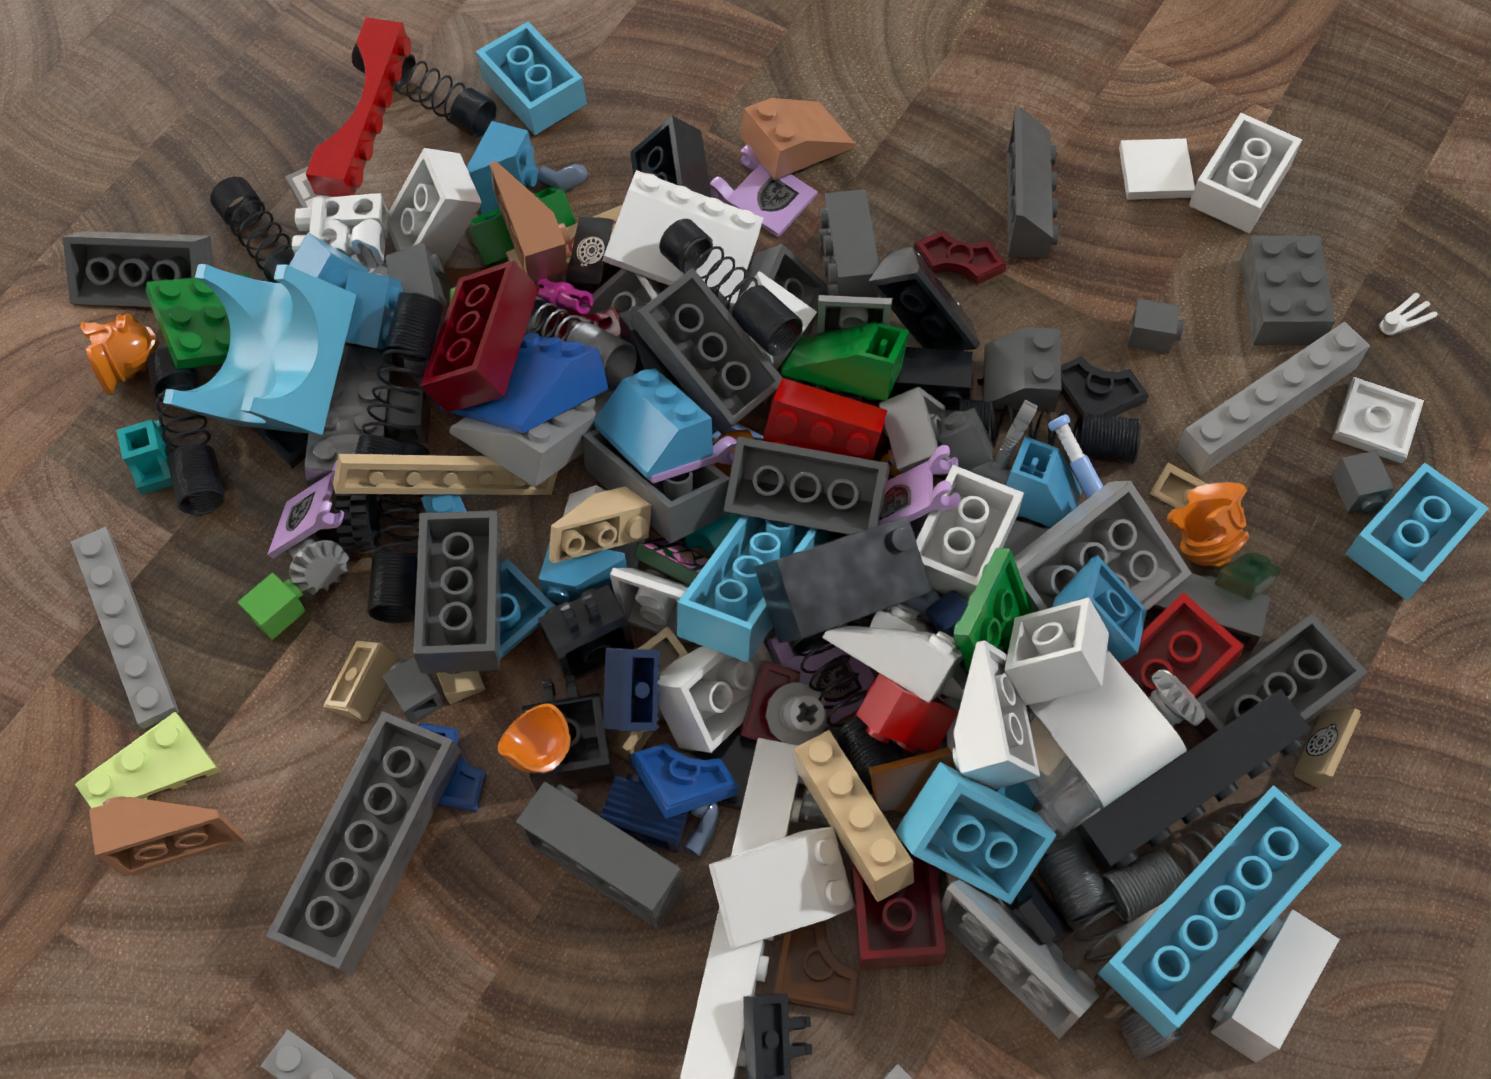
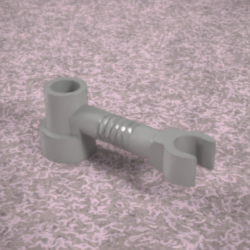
M1024 400L995 457L988 463L972 468L970 472L1005 485L1011 472L1005 469L1017 443H1019L1034 417L1038 406Z

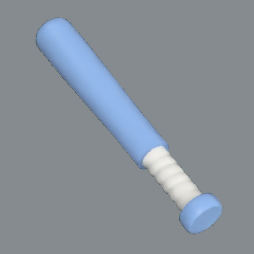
M1065 414L1049 422L1048 427L1052 432L1055 431L1058 434L1072 462L1070 465L1088 499L1101 489L1103 484L1088 456L1082 453L1068 425L1070 418Z

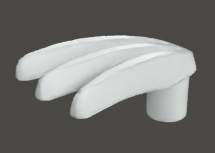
M1414 293L1398 308L1386 314L1385 319L1380 323V329L1385 335L1392 336L1415 328L1435 318L1438 313L1434 311L1407 322L1430 305L1429 301H1425L1404 315H1400L1420 296V294Z

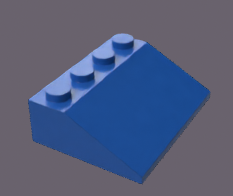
M525 333L504 397L449 413L525 433L609 389L599 349L582 345L581 342L561 341L558 337L546 338L539 336L538 333ZM438 404L439 409L442 410V411H445V410Z

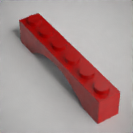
M365 18L356 41L365 65V85L362 97L354 113L344 126L329 139L316 146L305 174L314 194L329 197L355 195L356 189L361 187L363 170L366 162L370 161L373 155L374 140L376 135L382 131L384 113L386 108L391 106L395 83L400 81L402 64L405 57H408L411 51V40L407 37L402 22Z

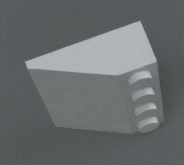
M608 384L609 389L525 433L467 417L451 426L449 433L533 487H537L583 453L582 435L596 429L594 427V419L618 386H610Z
M1131 481L1108 482L1014 557L1033 612L1052 608L1055 597L1096 555L1104 561L1147 610L1192 574Z
M961 879L952 882L947 887L941 903L943 925L1060 1039L1099 998L1100 995L1094 991L1096 988L1094 982L1080 969L1074 971L1062 960L1064 955L1057 945L1053 942L1042 943L1018 909L1014 908L1011 910L999 898Z

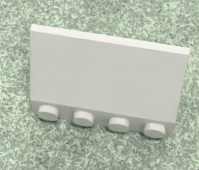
M636 170L602 261L666 285H672L684 273L679 271L661 254L659 249L660 239L664 231L672 223L685 218L691 219L713 239V247L721 246L724 249V257H733L736 264L735 268L744 267L747 271L763 217L755 215L749 210H742L723 203L717 198H710L696 193L685 186H678L664 181L653 174ZM719 249L712 250L707 261L696 270L700 277L706 275L710 268L721 259L722 255ZM730 259L722 261L719 268L709 276L707 281L708 287L719 284L724 275L732 269L733 264ZM742 270L734 271L731 277L721 285L719 291L724 297L729 295L735 286L743 280L744 272ZM739 291L732 296L730 301L732 308L737 300Z

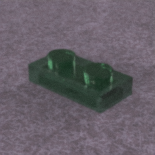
M1245 553L1219 571L1214 585L1245 599L1252 600L1277 580L1281 568L1271 564V560L1264 555Z

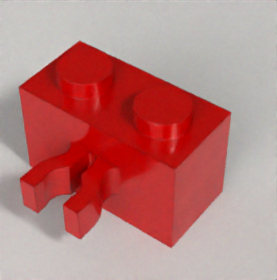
M879 673L876 680H873L867 690V696L856 715L868 725L866 731L875 739L884 743H888L890 739L895 740L904 749L916 753L918 749L927 752L936 751L959 712L939 696L928 703Z

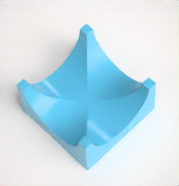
M198 264L195 279L200 280L216 293L227 312L231 335L229 351L220 371L209 382L199 388L188 391L166 389L163 403L234 426L323 435L357 294L288 265H277L274 280L281 283L279 284L243 277L207 264Z

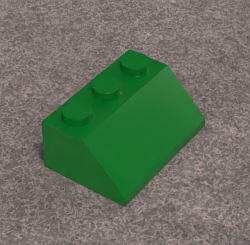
M549 187L534 193L541 202L554 212L558 224L564 223L566 228L576 224L564 190ZM500 208L474 217L465 231L480 262L485 266L491 264V267L508 262L506 252L515 249Z

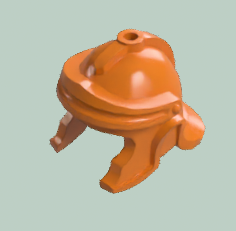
M117 314L116 321L102 325L95 322L86 323L85 321L80 323L84 337L90 338L92 345L86 348L88 360L107 395H114V389L118 382H125L133 378L136 373L145 372L147 370V358L160 345L156 333L150 327H144L131 314Z
M1222 482L1196 487L1188 493V504L1185 507L1173 509L1168 514L1167 522L1181 531L1183 539L1180 543V549L1189 561L1201 566L1218 567L1229 563L1231 557L1246 543L1249 533L1243 531V528L1246 527L1244 508L1241 506V500L1247 492V488L1243 484Z

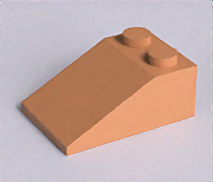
M769 98L744 108L740 138L746 145L748 144L752 148L757 159L774 179L855 147V142L820 102Z
M497 161L491 162L490 169L494 195L523 271L533 282L566 272V258L571 257L568 247L570 239L565 224H558L554 212Z
M113 797L105 800L103 805L89 809L95 856L124 876H130L244 840L243 833L218 810L133 797Z

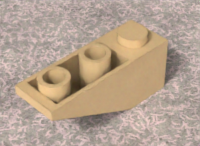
M626 486L593 494L551 525L549 560L552 563H557L649 538L652 504Z

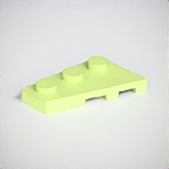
M174 712L83 777L75 785L89 806L95 808L103 805L105 800L113 797L147 799L149 795L168 788L174 790L187 785L186 781L202 775L209 777L221 771L182 718Z

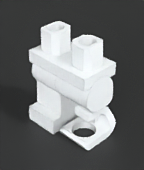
M381 193L331 197L326 200L323 197H313L312 207L296 209L295 222L299 231H309L347 256L351 252L362 254V246L365 245L371 249L376 263L379 265L383 264L385 239L388 238L389 211ZM296 235L293 237L292 250L295 254L306 235Z

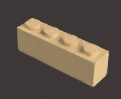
M828 730L793 748L797 772L830 826L834 828L835 834L876 901L879 902L914 883L913 861L831 732Z

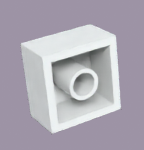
M1090 598L1015 618L1004 671L1025 705L1042 701L1047 702L1055 698L1079 692H1088L1102 687L1109 632Z

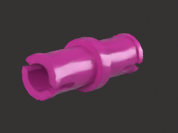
M540 279L535 282L538 285L544 286V288H539L537 296L543 298L546 302L555 304L558 309H571L581 314H586L591 310L588 307L582 306L583 303L590 306L593 305V297L589 292L574 289L571 284L566 282L554 283L547 279Z

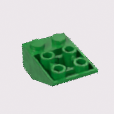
M871 322L801 337L782 368L781 375L792 377L798 382H812L827 386V388L833 391H847L859 394L868 400L887 401L902 368L909 330Z

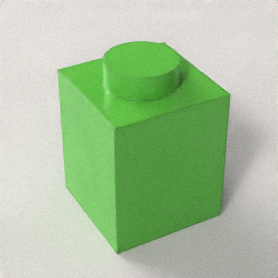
M271 573L238 601L248 617L271 640L306 612V609L299 600L303 594L290 579L282 582L274 573Z

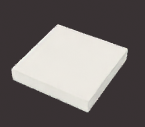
M1186 138L1121 140L1119 151L1127 200L1192 198L1195 186Z
M1353 377L1349 384L1332 439L1367 452L1377 450L1379 456L1403 464L1410 449L1424 400Z

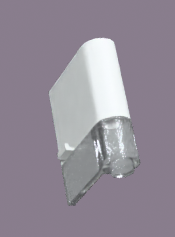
M1109 651L1106 653L1102 687L1088 692H1079L1055 698L1047 702L1034 703L1026 707L1040 777L1025 780L1024 782L1042 808L1036 812L1037 816L1053 831L1057 830L1062 836L1186 752V747L1174 728Z

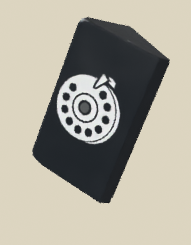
M579 216L565 280L566 283L594 290L599 289L605 264L602 260L610 240L613 219Z

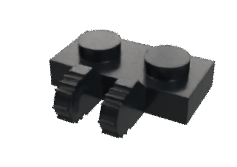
M786 993L743 996L746 1079H791L790 1057L811 1055L812 1044H807L806 1042H793L790 1044L789 1029L801 1030L811 1027V1017H789L788 994Z

